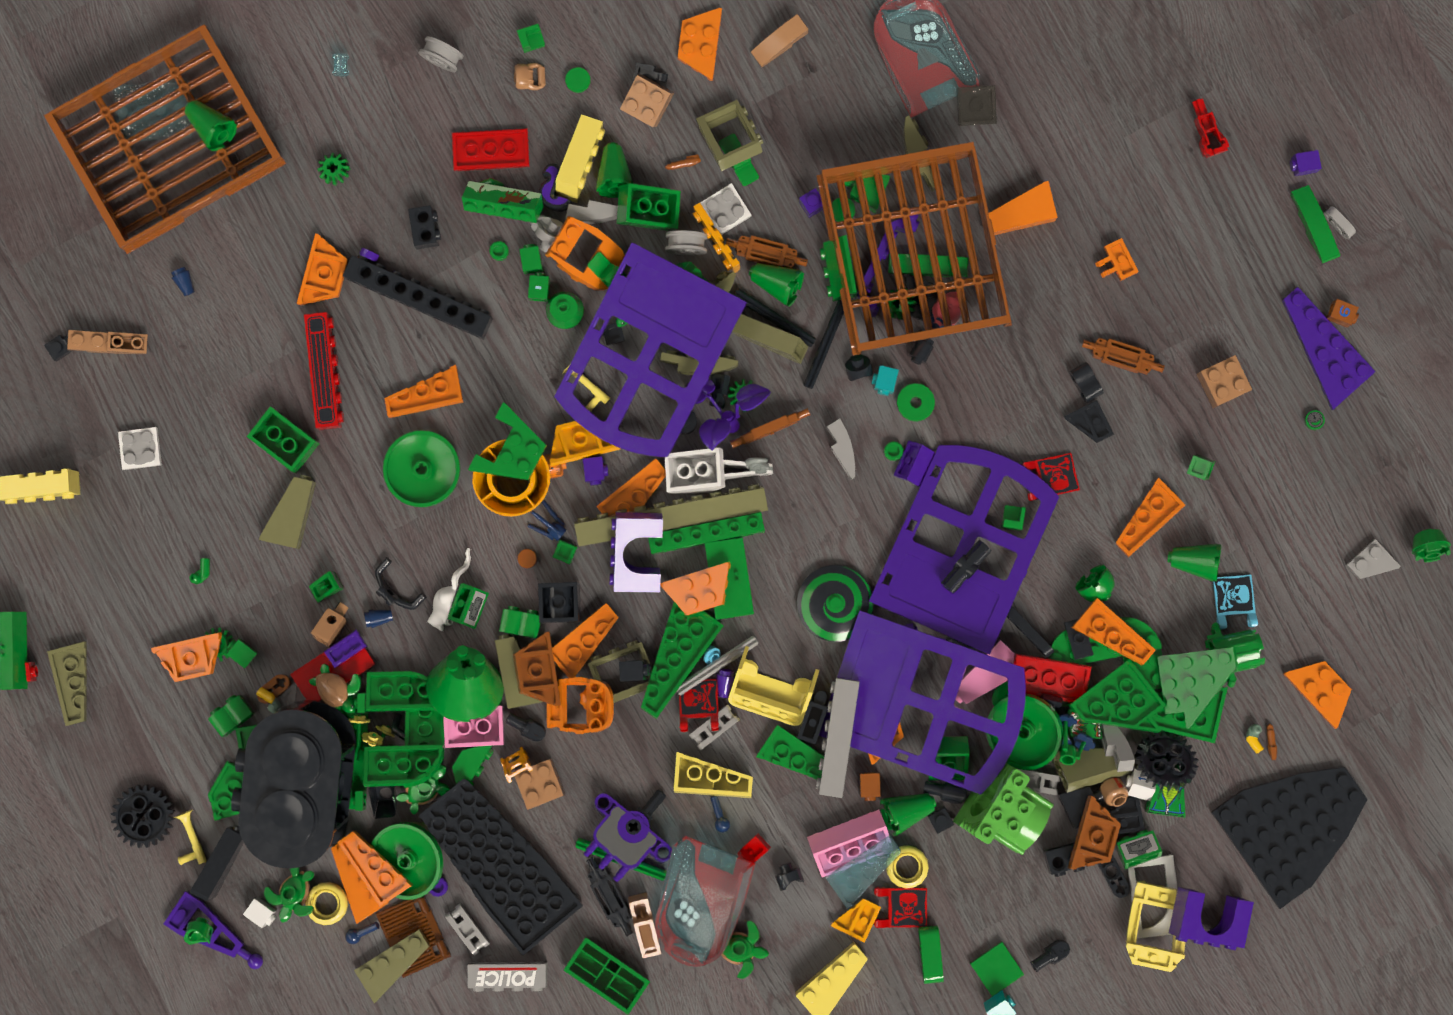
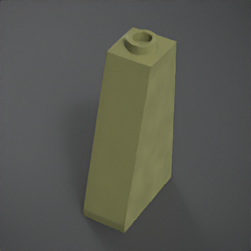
M742 314L732 331L738 337L799 364L802 363L808 350V346L800 337Z
M300 475V478L294 477L262 531L259 540L300 549L316 482L311 481L312 477Z
M510 634L499 636V640H495L507 708L543 702L519 693L513 655L522 648L516 637H511Z
M1104 748L1089 749V751L1083 749L1080 760H1076L1073 765L1061 763L1059 761V752L1052 759L1067 793L1104 782L1110 778L1132 773V771L1117 772L1114 756H1105Z

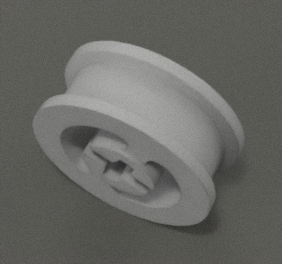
M427 36L425 38L426 44L423 49L419 50V55L444 70L456 72V65L459 60L463 59V54L447 43Z
M670 231L666 233L665 237L668 238V246L665 247V252L676 255H703L707 253V249L704 248V241L708 238V235L697 231Z

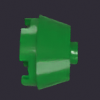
M571 292L556 293L549 299L546 306L548 320L552 325L560 329H570L576 326L584 314V306L581 299Z
M1425 529L1414 535L1412 554L1415 556L1416 561L1423 559L1425 563L1441 560V555L1446 553L1449 556L1451 554V543L1442 530Z

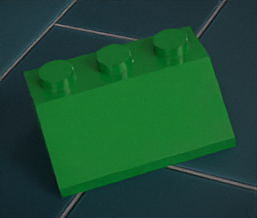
M847 235L838 237L850 298H855L857 290ZM826 241L823 243V248L820 249L821 260H825L826 267H823L825 279L828 278L829 286H826L828 297H832V302L841 300L840 290L842 289L834 244L832 241Z

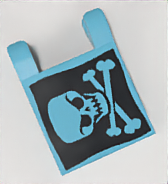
M1252 576L1217 577V582H1213L1217 623L1220 625V630L1227 628L1226 615L1247 614L1248 627L1257 626L1258 620L1255 610Z

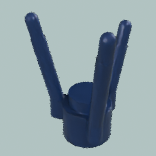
M543 499L541 503L557 523L553 522L550 524L532 510L531 514L548 527V532L531 524L527 526L551 540L555 539L558 541L567 530L564 527L565 523L558 518Z

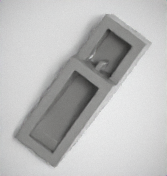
M589 200L588 207L569 204L566 219L568 216H571L586 224L604 223L617 219L618 206Z
M838 419L826 428L836 443L830 449L850 480H853L855 478L854 452L847 430L841 419Z
M1101 724L1103 736L1101 739L1105 756H1114L1117 772L1133 771L1135 758L1121 730L1116 726Z

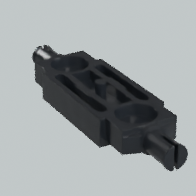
M594 857L586 860L592 870L587 875L591 882L590 887L606 918L611 920L614 928L622 927L626 937L631 935L633 932L628 924L632 919L629 911L630 907L616 881L613 879L612 873L608 872L606 866L604 869H600ZM596 887L598 888V890H599V892H600V894H601V896H602L604 902L606 903V905H607V907H608L610 913L608 912L606 906L604 905V903H603V901H602V899H601V897H600V895H599V893H598ZM618 895H619V897H620V899H621V901H622V903H623L624 906H622L621 902L619 901Z

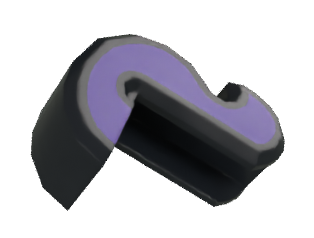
M554 163L548 164L542 172L544 179L547 180L541 184L539 193L542 194V201L545 207L552 211L563 212L568 209V205L572 204V201L555 196L556 178L560 167Z

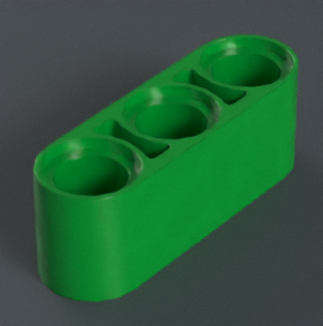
M938 925L918 927L924 984L944 982Z

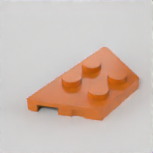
M722 8L682 21L678 60L689 65L693 70L701 73L710 81H713Z
M316 233L299 292L298 305L339 297L344 281L343 273L349 262L347 258Z
M726 562L660 583V585L686 615L695 614L724 605L725 590L728 585V570L731 564Z
M222 632L154 647L151 650L154 654H157L162 661L161 664L169 671L170 676L175 682L213 674Z
M1325 661L1284 672L1283 675L1334 729H1337L1352 689Z

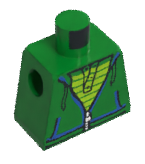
M1157 784L1151 800L1147 801L1145 812L1185 818L1184 788L1180 786L1176 791L1172 786L1171 790L1168 791L1167 787L1164 786L1160 790V786Z

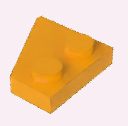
M863 898L831 924V927L865 943L881 906Z

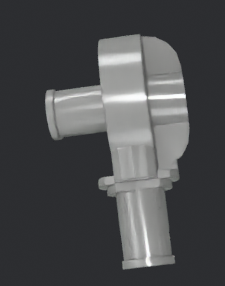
M540 215L537 223H529L537 237L542 240L539 248L547 252L563 224L557 219Z

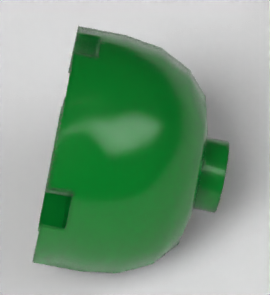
M1098 565L1089 570L1091 574L1087 578L1083 575L1075 586L1079 595L1090 602L1097 598L1100 601L1108 600L1112 595L1111 592L1115 585L1114 576L1105 565Z

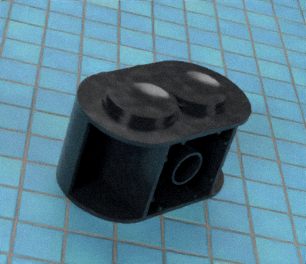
M304 700L283 707L257 724L247 740L246 749L239 748L237 751L235 770L236 772H243L242 788H234L231 810L239 812V831L248 850L260 861L274 867L298 868L313 863L343 836L348 825L356 733L352 723L343 712L324 702Z

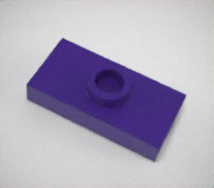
M355 630L328 648L324 653L334 668H336L368 645L358 630Z

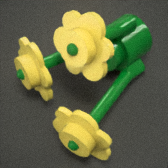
M361 714L354 715V718L349 719L351 723H357L355 753L358 754L357 760L364 763V747L381 746L386 735L395 737L390 726L382 725V727L376 725V728L383 732L382 735L379 736L375 732L363 733L362 740L368 743V745L364 744L361 747L362 723H370V719Z

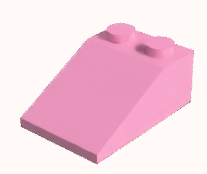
M498 706L496 710L485 718L471 719L469 722H458L444 717L445 748L504 745L503 706Z

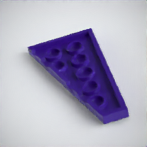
M1297 287L1282 302L1291 322H1293L1297 330L1299 340L1301 339L1305 348L1304 351L1315 375L1320 381L1322 391L1329 401V406L1331 410H1334L1376 371Z

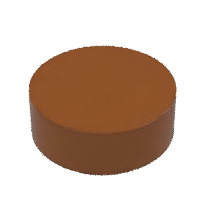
M524 549L518 554V563L523 568H532L537 563V555L530 549Z

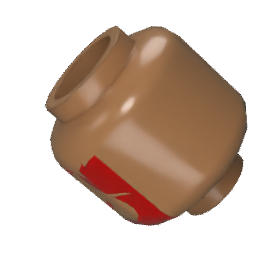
M1120 778L1107 779L1100 786L1103 799L1108 805L1118 807L1126 802L1128 790Z

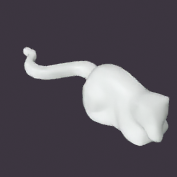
M467 548L465 552L466 559L463 566L458 568L452 575V586L439 589L434 596L433 612L427 622L441 631L444 630V624L450 626L453 623L452 620L447 618L460 587L458 584L459 577L470 565V548Z

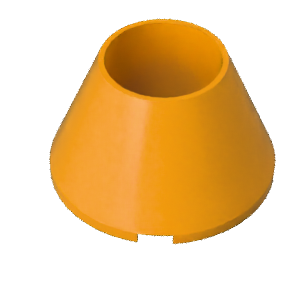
M506 439L489 445L479 456L494 463ZM542 454L530 477L528 488L522 494L514 497L504 496L500 493L497 487L498 475L473 472L472 479L474 491L480 502L487 509L502 516L512 517L532 511L543 501L550 485V470Z

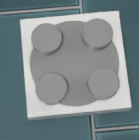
M732 183L700 202L712 220L713 227L717 228L721 235L752 216Z
M157 427L118 432L122 470L162 465Z

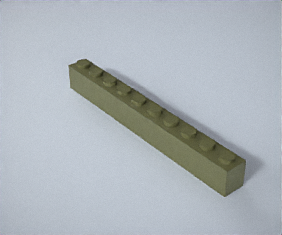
M759 484L748 485V489L740 490V487L729 489L728 493L723 494L721 491L711 492L710 496L707 497L695 495L691 496V500L686 501L683 498L674 499L671 504L658 502L654 503V507L646 508V505L634 507V511L630 512L662 513L664 531L768 511L764 487H759ZM621 509L615 512H627V509ZM600 513L596 515L597 518L589 519V516L577 518L578 521L574 522L578 546L611 541V537H615V530H611V521L615 519V514L608 516V513Z

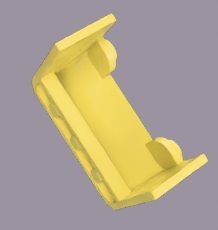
M745 646L728 698L730 704L789 725H800L813 694L819 670H815L812 681L806 678H799L795 680L794 685L758 674L757 664L752 660L746 659L749 647Z

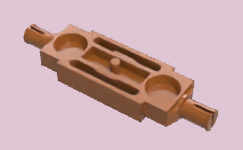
M742 235L738 241L727 238L726 241L728 246L736 248L738 256L745 257L746 260L786 268H793L795 264L807 266L808 259L797 257V250L788 248L786 244L752 235L751 238Z
M1098 338L1095 343L1084 339L1082 347L1092 350L1093 358L1101 360L1102 363L1134 373L1140 372L1147 375L1151 369L1162 373L1165 365L1154 362V355L1145 353L1144 349L1112 339L1104 340Z
M806 408L752 429L750 432L730 441L732 448L742 444L747 445L770 434L773 435L777 431L798 423L800 419L810 416V412Z

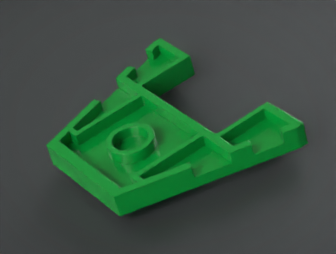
M503 402L495 418L513 427L494 463L476 454L468 470L529 480L547 445Z

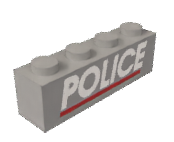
M469 962L468 988H473L475 992L484 991V988H492V991H504V988H512V991H523V988H531V991H542L547 986V962Z

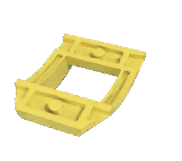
M1137 881L1126 938V948L1132 964L1171 972L1184 959L1185 942L1176 940L1174 935L1172 951L1136 943L1143 903L1173 910L1177 889L1150 884L1145 881Z

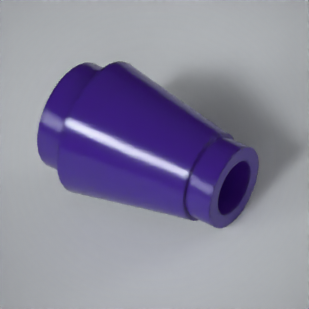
M720 669L719 673H717L718 697L729 698L735 679L734 670Z

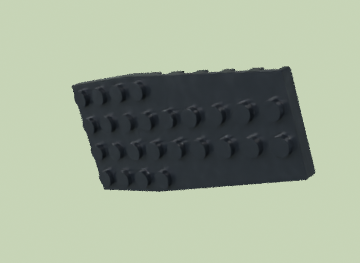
M466 778L460 780L420 813L419 817L422 818L430 833L433 834L442 850L450 858L451 863L457 868L463 880L469 885L484 910L522 955H525L583 907L582 902L547 860Z

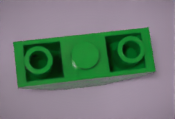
M494 745L477 746L461 751L452 767L456 784L463 778H466L473 786L475 785L472 781L475 776L479 777L484 770L482 764L485 759L489 761L494 753L492 749Z

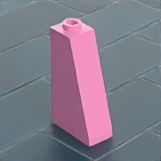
M999 640L989 656L1013 664L1015 653ZM974 666L963 677L956 701L960 704L962 702L967 704L1008 681V679Z

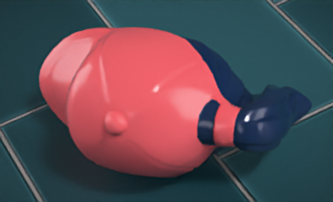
M957 292L945 294L952 326L961 317ZM939 300L933 305L931 311L933 329L944 327Z

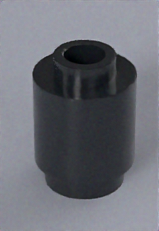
M931 339L915 341L909 353L910 361L917 365H921V363L926 364L934 348V341Z

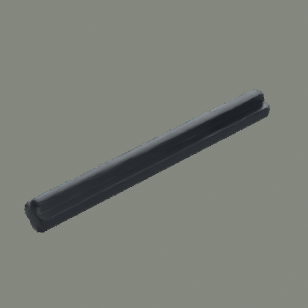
M738 288L734 292V296L747 302V307L787 333L800 337L807 346L812 347L815 343V337Z
M841 300L837 301L805 379L804 386L806 388L813 389L844 314Z

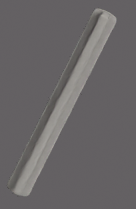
M751 636L687 678L677 690L678 695L684 694L743 655L745 646L749 647L748 651L757 646V639Z

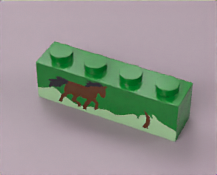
M469 181L462 195L465 211L537 223L543 209L541 193Z

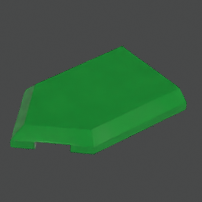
M226 761L208 793L215 821L239 814V812L231 810V799L234 788H242L243 772H236L235 764L230 761Z

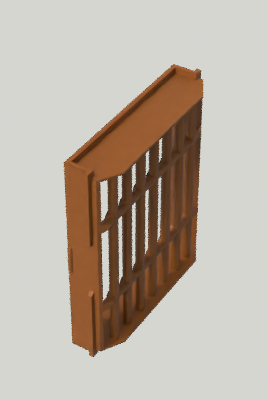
M205 24L139 62L130 64L113 74L109 79L44 115L121 249L125 250L126 254L133 252L184 223L185 218L225 195H233L286 164ZM204 38L210 49L176 67L171 57ZM214 55L219 64L218 66L185 83L181 76L182 73ZM165 61L169 68L168 73L107 107L101 96ZM223 72L228 82L196 100L205 104L233 88L238 98L216 111L226 114L242 104L247 114L235 121L237 128L252 121L256 131L225 149L217 150L216 154L154 188L149 178L206 147L201 140L146 172L140 164L141 161L196 130L191 124L136 156L130 146L184 116L185 106L128 139L124 137L121 129L183 94L188 102L194 101L195 98L190 90ZM175 79L179 86L178 89L116 123L111 113L169 80ZM95 100L100 111L66 130L60 120ZM105 117L109 128L76 146L71 136ZM113 134L116 136L119 144L85 162L81 152ZM261 137L266 147L235 165L232 164L228 155ZM124 150L128 160L95 179L90 169ZM271 154V159L241 176L238 175L237 172ZM222 160L226 170L170 202L162 203L158 196L159 194ZM133 166L138 174L137 177L104 195L99 185ZM231 176L233 179L173 215H169L168 211L227 177ZM143 183L147 190L146 194L116 211L112 209L109 201ZM152 199L156 210L123 228L118 218ZM162 216V221L129 239L127 234Z
M974 142L824 169L820 175L816 176L829 241H832L834 244L842 284L840 296L853 356L861 354L862 351L1002 324L1004 327L1012 325L995 247L996 240L992 220L989 219ZM966 157L969 158L976 196L967 198L963 194L957 160ZM939 164H950L956 200H945ZM931 166L938 203L928 205L919 168ZM912 170L919 207L908 208L901 171ZM893 173L900 205V210L892 212L888 208L882 175ZM864 178H875L881 214L870 215ZM856 180L863 217L855 219L851 218L844 182ZM837 183L844 221L835 222L828 184ZM978 203L993 273L983 276L980 275L966 205ZM949 208H959L973 275L972 278H961L947 211ZM940 210L954 281L946 283L942 281L928 213ZM921 214L935 285L924 286L910 220L912 215ZM901 217L903 219L916 288L906 290L904 286L891 219ZM880 221L884 222L898 292L888 294L885 289L872 223ZM865 224L879 293L877 296H867L853 226ZM846 228L860 299L851 300L837 229ZM994 281L1001 316L989 319L982 283ZM975 285L982 320L970 322L963 288ZM956 288L963 324L952 326L945 290ZM937 292L944 324V327L937 329L932 327L926 294ZM913 296L919 297L925 331L916 333L913 330L907 301L908 297ZM897 299L900 300L906 334L895 336L888 301ZM881 303L888 337L876 340L869 305ZM862 306L869 342L863 343L859 342L853 308Z

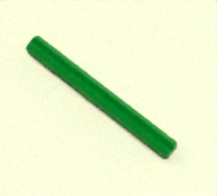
M578 838L575 847L585 851L591 842ZM599 847L592 853L601 858H604L606 855ZM642 862L636 869H633L661 881H664L667 875L666 870Z

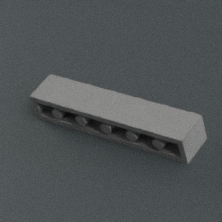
M836 678V682L832 681L830 693H834L833 701H829L827 711L831 713L830 720H826L825 731L828 732L827 740L823 739L822 745L825 757L820 759L819 770H822V777L817 779L816 789L820 790L819 795L843 797L860 681Z

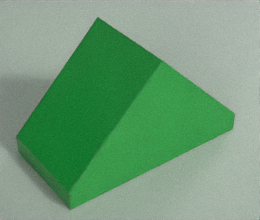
M333 571L327 572L309 586L317 603L344 589L337 574Z

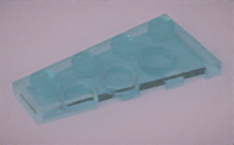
M891 835L827 875L826 879L846 908L849 909L901 853V850Z

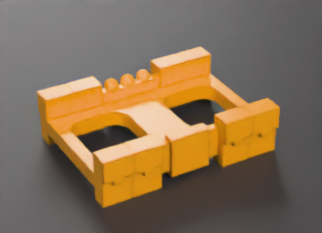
M520 747L519 751L505 759L503 757L500 758L508 783L512 782L511 777L526 769L529 772L533 770L528 760V753L523 747ZM519 755L517 760L509 763V760ZM522 764L520 769L512 772V769Z

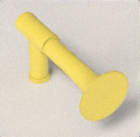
M569 366L564 370L562 374L567 372ZM573 371L571 375L576 378L578 374ZM582 374L579 381L595 395L586 405V408L592 411L600 401L606 404L610 397Z
M193 809L174 817L180 819L183 823L194 851L178 857L180 865L197 859L198 864L207 861L190 820V814Z

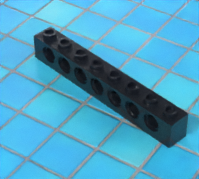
M358 255V257L351 256L343 273V277L346 280L484 340L493 320L489 316L490 312L481 308L477 311L472 308V304L465 301L459 303L450 294L445 293L443 296L437 293L438 290L429 285L425 288L420 285L421 282L410 278V280L402 278L403 274L395 270L392 273L386 271L385 266L379 263H375V265L368 263L369 259ZM371 269L369 277L365 278L362 276L364 270ZM386 276L389 278L386 285H380L382 277ZM400 284H405V291L398 293L397 287ZM417 292H423L421 300L414 299V295ZM435 299H439L441 301L440 306L432 308V302ZM457 307L458 313L454 316L449 315L450 308ZM468 315H475L473 323L466 322Z

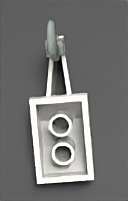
M715 448L713 451L702 449L670 453L668 457H665L667 492L678 494L714 492L725 487L726 479L772 475L773 465L767 464L768 459L761 457L748 458L745 462L723 460V449ZM724 468L749 469V472L724 474Z

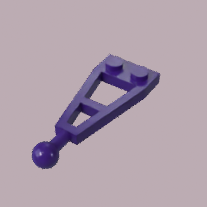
M185 891L163 923L184 937L186 932L184 928L199 908L217 926L212 934L210 944L208 942H200V944L231 957H236L238 954L247 960L248 966L251 969H258L263 964L261 955L251 954L243 949L244 943L202 900L188 891ZM221 932L235 944L233 949L215 942Z

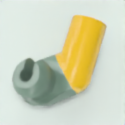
M263 687L258 689L256 695L270 703L268 706L270 712L275 713L281 708V703L274 694Z
M1258 724L1251 725L1246 735V741L1256 754L1264 749L1258 741L1259 734L1262 732V728Z

